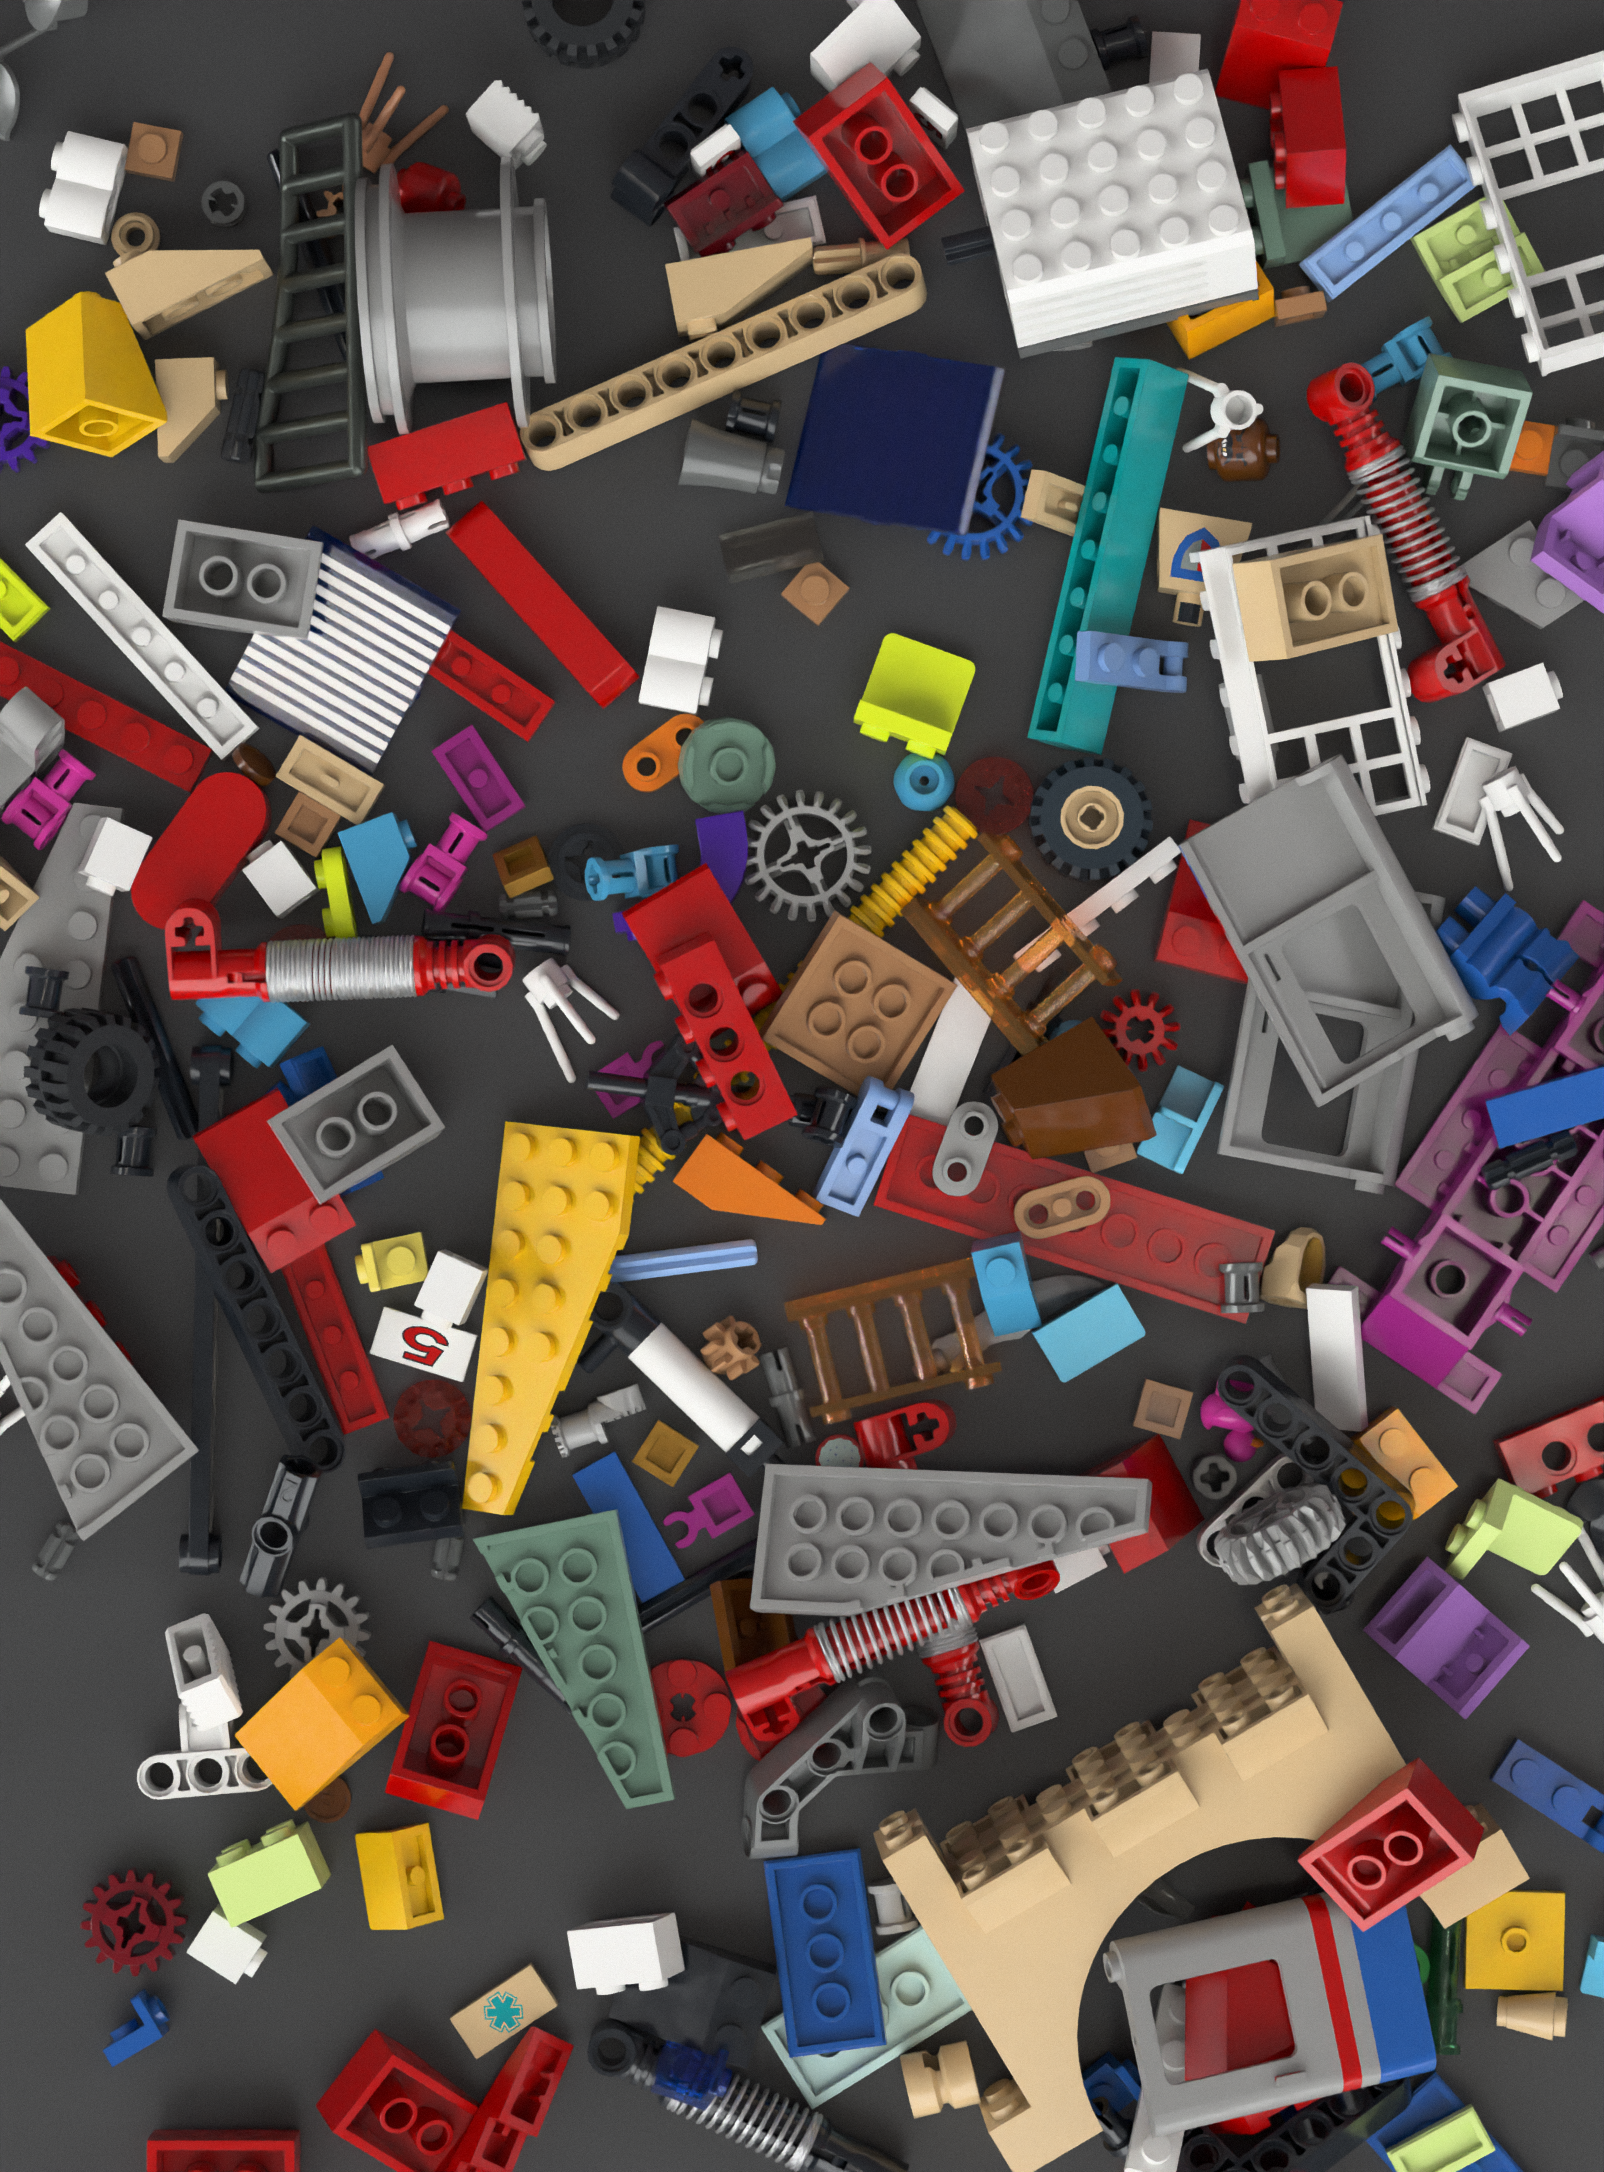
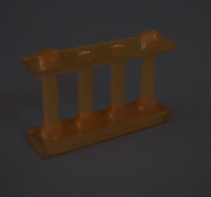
M983 832L977 839L990 853L939 902L937 900L930 902L929 899L913 898L900 912L1019 1053L1025 1056L1049 1042L1043 1035L1047 1031L1045 1025L1095 979L1103 986H1117L1123 979L1114 970L1118 963L1112 954L1101 944L1097 943L1094 946L1023 864L1020 858L1024 856V853L1015 841L1006 834L1000 837L999 834ZM1003 869L1019 887L1020 891L970 938L967 936L961 938L950 925L954 921L952 915ZM1034 905L1052 927L1002 974L995 972L992 975L981 962L985 957L983 952ZM1066 942L1083 964L1032 1011L1029 1009L1023 1011L1012 998L1016 994L1014 988L1059 946Z
M972 1257L784 1303L788 1323L799 1322L800 1330H806L824 1403L823 1405L809 1408L812 1419L822 1417L823 1424L829 1425L852 1419L851 1409L961 1382L965 1383L966 1390L995 1383L993 1374L1002 1372L1000 1361L989 1364L984 1362L967 1290L971 1289L969 1280L977 1278ZM941 1287L943 1295H948L966 1367L965 1370L937 1376L919 1303L924 1300L923 1291ZM894 1299L895 1307H901L919 1381L890 1388L872 1313L876 1312L874 1303ZM842 1311L847 1312L848 1319L853 1318L871 1390V1393L842 1399L825 1325L829 1324L827 1315Z

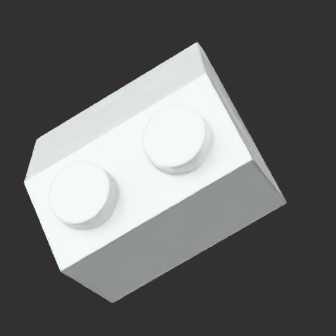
M864 0L810 53L811 75L829 93L869 62L875 65L888 79L895 72L901 77L912 68L921 56L917 52L921 46V36L894 0Z

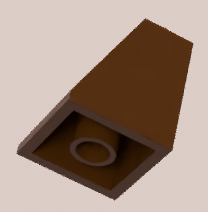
M1093 1017L1086 1019L991 1075L997 1092L996 1095L991 1097V1100L1003 1119L1000 1125L1013 1147L1015 1148L1022 1144L1032 1160L1146 1141L1157 1135L1140 1083Z

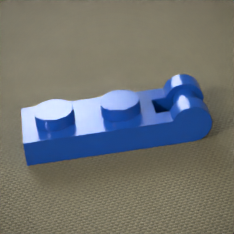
M1515 1737L1489 1778L1604 1854V1794ZM1592 1805L1603 1812L1594 1828L1582 1821Z

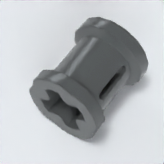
M1263 1262L1219 1264V1271L1224 1273L1225 1303L1220 1305L1221 1313L1265 1311L1264 1303L1259 1302L1258 1272L1263 1270Z

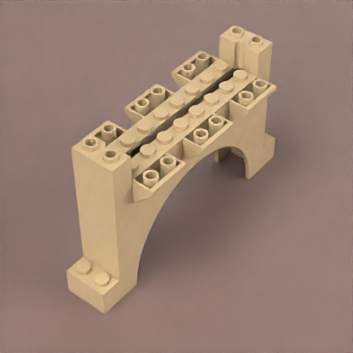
M1297 1583L1290 1587L1280 1585L1270 1590L1262 1597L1263 1603L1254 1608L1275 1643L1273 1647L1267 1650L1265 1647L1255 1649L1245 1655L1240 1661L1241 1665L1224 1675L1223 1672H1218L1204 1679L1198 1685L1199 1690L1191 1694L1198 1707L1191 1712L1188 1709H1184L1174 1713L1164 1721V1728L1157 1732L1149 1720L1142 1724L1133 1722L1118 1730L1114 1735L1115 1740L1102 1748L1090 1747L1080 1752L1073 1758V1765L1065 1769L1071 1782L1064 1787L1057 1784L1047 1788L1036 1797L1037 1803L1030 1806L1024 1794L1015 1799L1012 1796H1008L997 1801L988 1809L989 1814L972 1824L971 1821H965L953 1827L946 1834L947 1839L940 1843L943 1853L916 1808L908 1813L901 1810L889 1815L879 1824L880 1829L873 1833L883 1863L1014 2078L1010 2081L1009 2079H1001L990 2085L984 2091V2096L980 2098L981 2103H979L987 2130L1012 2172H1034L1103 2131L1088 2099L1079 2064L1077 2041L1079 2008L1084 1984L1092 1961L1103 1939L1129 1904L1156 1879L1177 1865L1223 1845L1250 1839L1272 1837L1304 1838L1316 1841L1377 1785L1406 1766L1318 1612ZM1482 1803L1474 1807L1472 1805L1464 1806L1485 1828L1474 1860L1419 1895L1434 1912L1444 1929L1530 1879L1502 1829Z

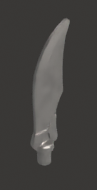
M1055 1275L1032 1281L1042 1321L1066 1304L1087 1294L1102 1291L1106 1287L1104 1282L1080 1275ZM984 1309L954 1332H949L935 1338L930 1347V1355L911 1369L922 1384L940 1371L944 1373L947 1371L953 1373L960 1372L971 1359L986 1350L988 1346L1002 1341L1021 1339L1031 1329L995 1337L986 1309Z

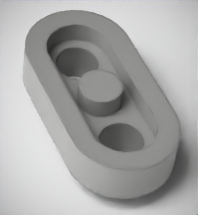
M976 1101L964 1103L957 1107L950 1117L932 1168V1176L936 1186L947 1195L964 1196L972 1192L980 1182L998 1132L997 1117L994 1111L986 1104ZM971 1116H976L983 1122V1130L976 1136L969 1135L964 1128L965 1121ZM955 1162L962 1163L967 1171L965 1178L959 1182L952 1181L947 1174L948 1167Z

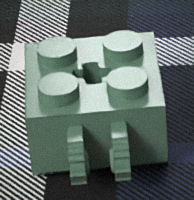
M1431 353L1428 354L1402 441L1410 462L1426 464L1422 479V487L1425 488V491L1422 493L1436 495L1445 468L1455 470L1450 491L1451 499L1465 500L1474 474L1504 479L1508 475L1533 394L1522 371Z

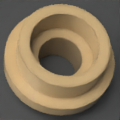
M133 212L125 214L113 226L111 241L114 249L120 256L134 250H139L141 254L149 250H158L161 237L157 224L152 218L143 213ZM134 230H141L145 233V240L139 246H132L128 243V236Z

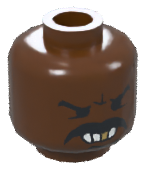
M1256 417L1249 427L1242 430H1230L1226 438H1218L1207 444L1210 470H1217L1219 477L1226 482L1263 480L1268 476L1271 463H1279L1280 461L1279 435L1270 434L1266 421L1263 418Z

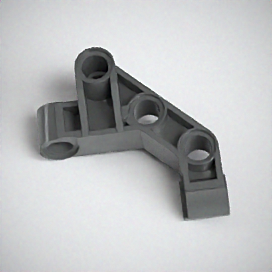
M875 1660L872 1661V1669L868 1668L866 1664L862 1665V1674L858 1673L856 1668L851 1670L852 1678L844 1673L845 1681L841 1680L838 1683V1688L747 1774L744 1793V1813L741 1823L742 1847L746 1859L797 1855L799 1848V1811L837 1776L911 1770L921 1771L934 1767L938 1756L939 1714L930 1708L921 1706L902 1708ZM828 1742L823 1748L816 1749L821 1744ZM778 1790L773 1795L766 1796L771 1791Z

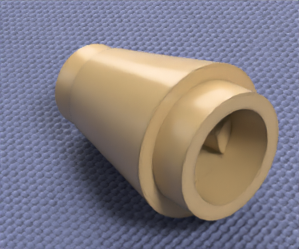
M1556 1992L1508 1997L1499 1996L1497 2026H1504L1508 2029L1553 2041V2036L1565 2037L1568 1998L1556 1997Z

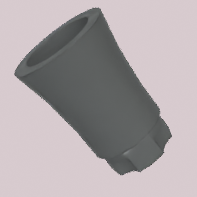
M691 418L679 471L678 485L709 486L756 494L758 490V492L776 494L785 451L773 446H766V441L747 438L720 430Z

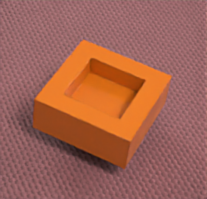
M1524 421L1509 470L1546 476L1549 469L1555 426Z

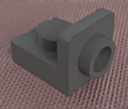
M1568 418L1566 425L1558 424L1555 427L1548 474L1544 478L1543 488L1572 492L1573 489L1566 485L1567 481L1575 471L1600 454L1601 446L1604 443V431L1595 430V422L1585 419Z

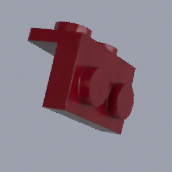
M745 149L663 203L692 250L700 258L728 253L736 245L734 239L749 229L755 232L768 226L776 219L777 215L775 212L784 206L779 196L770 188L749 152Z

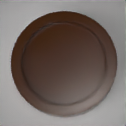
M241 743L232 752L233 760L238 768L255 783L267 786L276 778V771L272 763L255 747Z
M338 1776L304 1805L305 1811L312 1819L321 1823L338 1821L347 1813L351 1806L352 1793L349 1785L343 1778Z

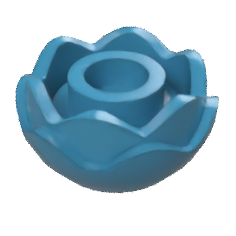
M911 753L897 767L893 777V785L900 801L909 809L915 811H934L941 808L952 794L955 778L949 763L939 754L935 753L934 758L929 759ZM923 776L929 779V783L925 786L919 782Z

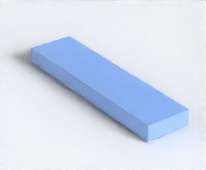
M1450 144L1304 259L1299 266L1317 289L1324 292L1327 302H1331L1476 187H1473L1467 165Z

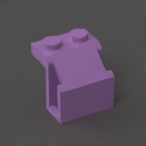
M1602 451L1575 471L1567 481L1566 485L1573 490L1567 500L1548 513L1540 523L1530 561L1575 592L1581 599L1586 600L1604 613V451Z
M1428 1556L1363 1629L1365 1633L1465 1720L1530 1647Z

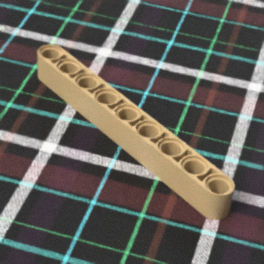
M896 254L531 414L529 427L520 428L521 442L534 466L541 470L552 471L728 395L734 392V390L737 391L916 312L926 302L928 294L921 266L914 257L908 254ZM909 279L913 281L907 288H893L894 284L899 280ZM854 300H868L867 304L861 308L852 309L848 307ZM819 318L824 320L816 328L809 329L803 327L811 319ZM768 338L779 339L770 348L759 347L761 342ZM722 358H734V361L727 367H714L717 361ZM677 378H690L682 387H669L672 381ZM634 397L645 398L636 407H625L626 403ZM588 417H600L593 426H580ZM555 436L553 442L548 446H536L543 437Z

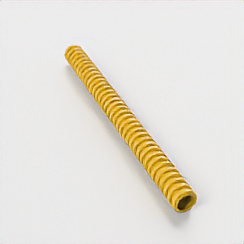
M947 805L943 809L945 815L942 818L936 816L933 819L935 824L930 830L926 827L922 831L924 837L921 840L915 839L912 842L914 848L910 852L907 850L902 852L901 855L904 857L900 863L894 861L891 864L893 870L889 874L884 872L881 875L883 881L879 885L873 883L870 886L871 894L869 896L863 894L860 897L862 903L858 907L853 905L849 909L852 914L848 918L882 938L885 935L882 930L886 926L892 928L895 925L893 919L896 915L902 917L905 914L903 908L907 904L913 906L916 902L913 897L917 893L923 895L926 892L924 886L929 881L933 884L937 880L934 875L938 871L944 872L947 869L945 863L949 859L951 861L957 859L956 852L958 849L965 850L968 847L966 841L970 837L975 839L978 836L977 828L955 807ZM800 961L797 966L799 967L803 961ZM790 972L787 975L789 981L785 985H783L782 983L778 984L782 992H784V990L788 986L789 982L794 976V973ZM778 1000L758 1011V1014L752 1018L758 1032ZM728 1038L724 1044L728 1047L733 1041ZM762 1040L768 1052L772 1048L777 1050V1048ZM750 1071L737 1073L732 1078L731 1085L739 1084L741 1081L746 1083L749 1080V1077L746 1075ZM696 1072V1073L693 1075V1078H694V1079L696 1078V1076H697V1074H698L699 1072ZM674 1102L673 1109L678 1126L689 1119L693 1121L690 1106ZM646 1127L641 1130L643 1136L639 1142L634 1195L636 1192L642 1194L645 1191L643 1185L647 1181L652 1183L655 1180L653 1174L657 1170L663 1172L666 1169L664 1163L667 1159L673 1161L676 1158V1155L666 1154L658 1148L652 1127L649 1130Z

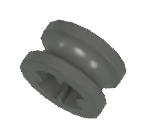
M221 180L213 182L205 189L202 195L201 205L203 212L210 222L218 227L230 228L236 226L246 215V198L240 188L230 181ZM224 192L228 198L236 196L237 205L231 204L234 210L232 214L224 216L220 210L212 212L211 205L218 204L215 196L219 193Z

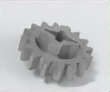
M321 1577L317 1582L316 1588L311 1589L308 1581L303 1579L299 1581V1594L296 1595L289 1588L281 1592L286 1602L284 1606L277 1603L270 1605L269 1610L277 1616V1620L266 1622L264 1630L275 1633V1638L269 1641L265 1647L266 1650L279 1649L281 1655L274 1663L276 1667L282 1666L287 1662L292 1665L289 1678L292 1679L303 1667L339 1637L349 1640L362 1657L365 1656L366 1652L357 1644L358 1641L371 1638V1632L360 1629V1623L367 1620L370 1616L368 1612L356 1613L354 1606L361 1599L358 1594L350 1597L348 1600L342 1596L346 1584L341 1582L332 1591L327 1589L326 1577ZM311 1599L308 1614L303 1618H288L290 1612L297 1604ZM331 1602L343 1611L348 1623L339 1622L330 1611ZM319 1615L321 1627L329 1629L330 1634L325 1635L316 1647L314 1635L306 1632L305 1627L311 1626L315 1622L316 1616ZM287 1639L297 1641L305 1651L304 1659L295 1654L289 1646Z

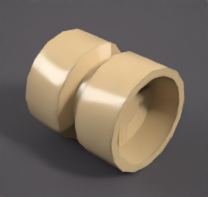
M967 2040L942 2045L937 2055H931L926 2049L900 2055L914 2119L940 2113L943 2104L949 2103L954 2109L981 2103Z

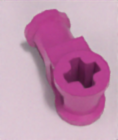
M63 748L58 752L60 759L45 778L41 780L35 777L29 786L25 787L12 800L1 817V821L6 825L13 823L34 840L33 846L39 851L55 837L65 823L67 815L73 806L69 802L86 780L92 781L96 776L92 770ZM26 813L32 814L41 822V825L37 824Z
M451 812L448 818L451 823L436 846L429 843L425 851L412 864L398 888L404 894L410 891L433 906V911L444 912L463 882L462 878L468 871V868L464 866L465 862L478 842L485 841L489 836L454 812ZM461 835H463L455 850L451 853L459 838L461 837ZM422 878H426L438 886L440 891H435L421 881Z

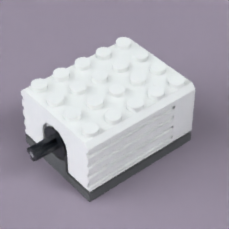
M1208 69L966 129L986 227L942 237L944 254L948 266L994 255L1020 359L1178 320V317L1184 315L1190 317L1207 313L1215 308L1248 300H1259L1254 238Z

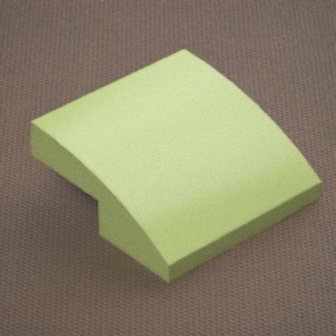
M1485 196L1410 238L1435 285L1460 323L1508 297L1507 290L1514 288L1509 272L1501 274L1496 262L1493 246L1500 244L1495 228L1487 230L1482 218L1479 202L1486 200ZM1503 200L1526 276L1529 277L1545 272L1525 232L1520 233Z

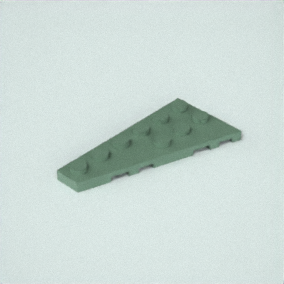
M618 1509L474 1538L473 1541L480 1553L484 1555L495 1575L494 1578L513 1606L523 1629L555 1685L560 1689L571 1708V1713L580 1729L582 1728L598 1756L597 1759L625 1808L630 1809L676 1799Z

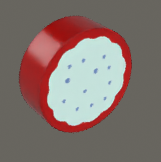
M833 1434L826 1437L819 1444L815 1455L816 1466L863 1467L864 1457L860 1444L856 1439L846 1434Z

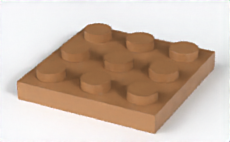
M834 910L759 1030V1035L765 1042L857 1096L861 1084L867 1076L882 1080L884 1087L893 1089L958 985Z

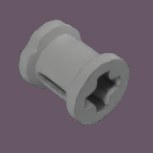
M892 1877L873 1881L867 1885L868 1892L874 1894L879 1920V1923L876 1924L877 1934L900 1933L918 1927L917 1917L912 1916L911 1907Z

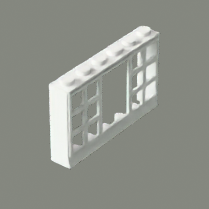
M1604 51L1458 94L1459 112L1452 114V121L1459 143L1468 141L1472 156L1466 158L1473 187L1482 185L1486 200L1479 202L1485 227L1487 230L1495 228L1500 244L1493 246L1499 271L1501 274L1509 272L1514 288L1507 290L1512 313L1515 319L1523 317L1528 333L1522 334L1521 338L1529 363L1538 362L1542 377L1554 371L1604 357V332L1594 334L1589 319L1590 316L1604 312V300L1585 305L1576 278V274L1603 267L1604 254L1527 277L1503 200L1604 170V158L1591 162L1588 161L1579 133L1604 125V112L1575 121L1566 93L1567 90L1601 81L1604 91ZM1556 94L1565 124L1530 134L1521 104ZM1511 108L1520 138L1486 148L1477 117ZM1569 135L1578 166L1544 176L1535 145ZM1524 149L1534 179L1499 189L1490 159ZM1565 278L1575 309L1540 319L1530 288ZM1579 320L1584 338L1549 348L1544 330Z
M1370 515L1189 553L1191 563L1200 562L1206 591L1200 592V600L1203 610L1210 611L1216 639L1210 640V649L1213 658L1220 659L1225 687L1219 690L1220 699L1223 707H1230L1235 735L1229 737V743L1233 755L1240 757L1245 783L1239 784L1240 797L1243 803L1249 804L1296 777L1292 776L1277 780L1270 744L1304 737L1309 765L1312 768L1321 763L1315 734L1349 727L1356 762L1348 764L1352 774L1358 773L1361 791L1374 815L1377 816L1427 805L1425 793L1430 792L1429 775L1425 765H1419L1415 746L1420 745L1421 742L1420 729L1416 718L1409 716L1406 697L1411 696L1410 679L1406 669H1400L1396 651L1401 649L1402 646L1400 630L1377 636L1391 707L1268 734L1254 662H1249L1232 566L1234 564L1232 555L1266 548L1267 556L1279 554L1277 545L1310 538L1312 547L1324 545L1322 536L1356 529L1357 538L1380 534L1378 526L1376 524L1371 525ZM1393 717L1400 753L1367 760L1360 724ZM1402 763L1408 795L1375 802L1369 770Z

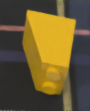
M80 291L26 329L30 436L113 457L168 421L167 411L121 303L102 298L96 292Z

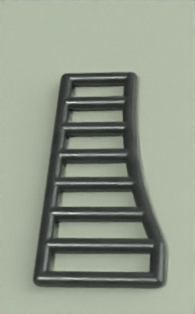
M354 112L285 128L279 136L280 227L277 290L272 336L259 404L257 426L253 439L254 486L260 493L362 477L368 470L367 390L360 335L355 256V189L357 178H363L362 120ZM342 135L343 164L299 174V145ZM343 184L344 213L299 223L300 194ZM344 233L345 262L297 272L299 243ZM345 282V311L293 322L295 295L297 292ZM346 331L345 361L285 372L291 342ZM347 381V410L275 423L281 393ZM347 430L348 459L273 472V443Z

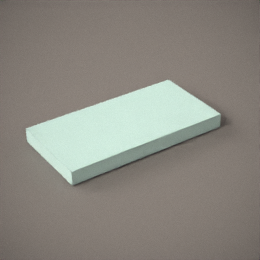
M921 1924L875 1952L887 2045L789 2058L783 2010L761 2024L763 2032L812 2110L972 2010Z

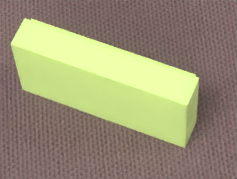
M1471 2104L1385 2149L1396 2172H1456L1496 2150Z

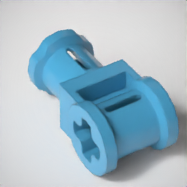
M1430 316L1399 332L1392 340L1382 346V353L1361 364L1371 376L1386 368L1389 369L1374 378L1372 377L1375 386L1373 402L1377 400V394L1398 382L1403 387L1414 380H1420L1429 353L1453 358L1450 352H1444L1430 327L1433 321Z
M679 845L643 848L619 855L620 859L603 861L601 857H590L587 860L585 869V884L588 893L594 901H601L606 899L607 895L625 893V899L648 898L678 880L675 855L679 853ZM619 875L620 878H612V876Z

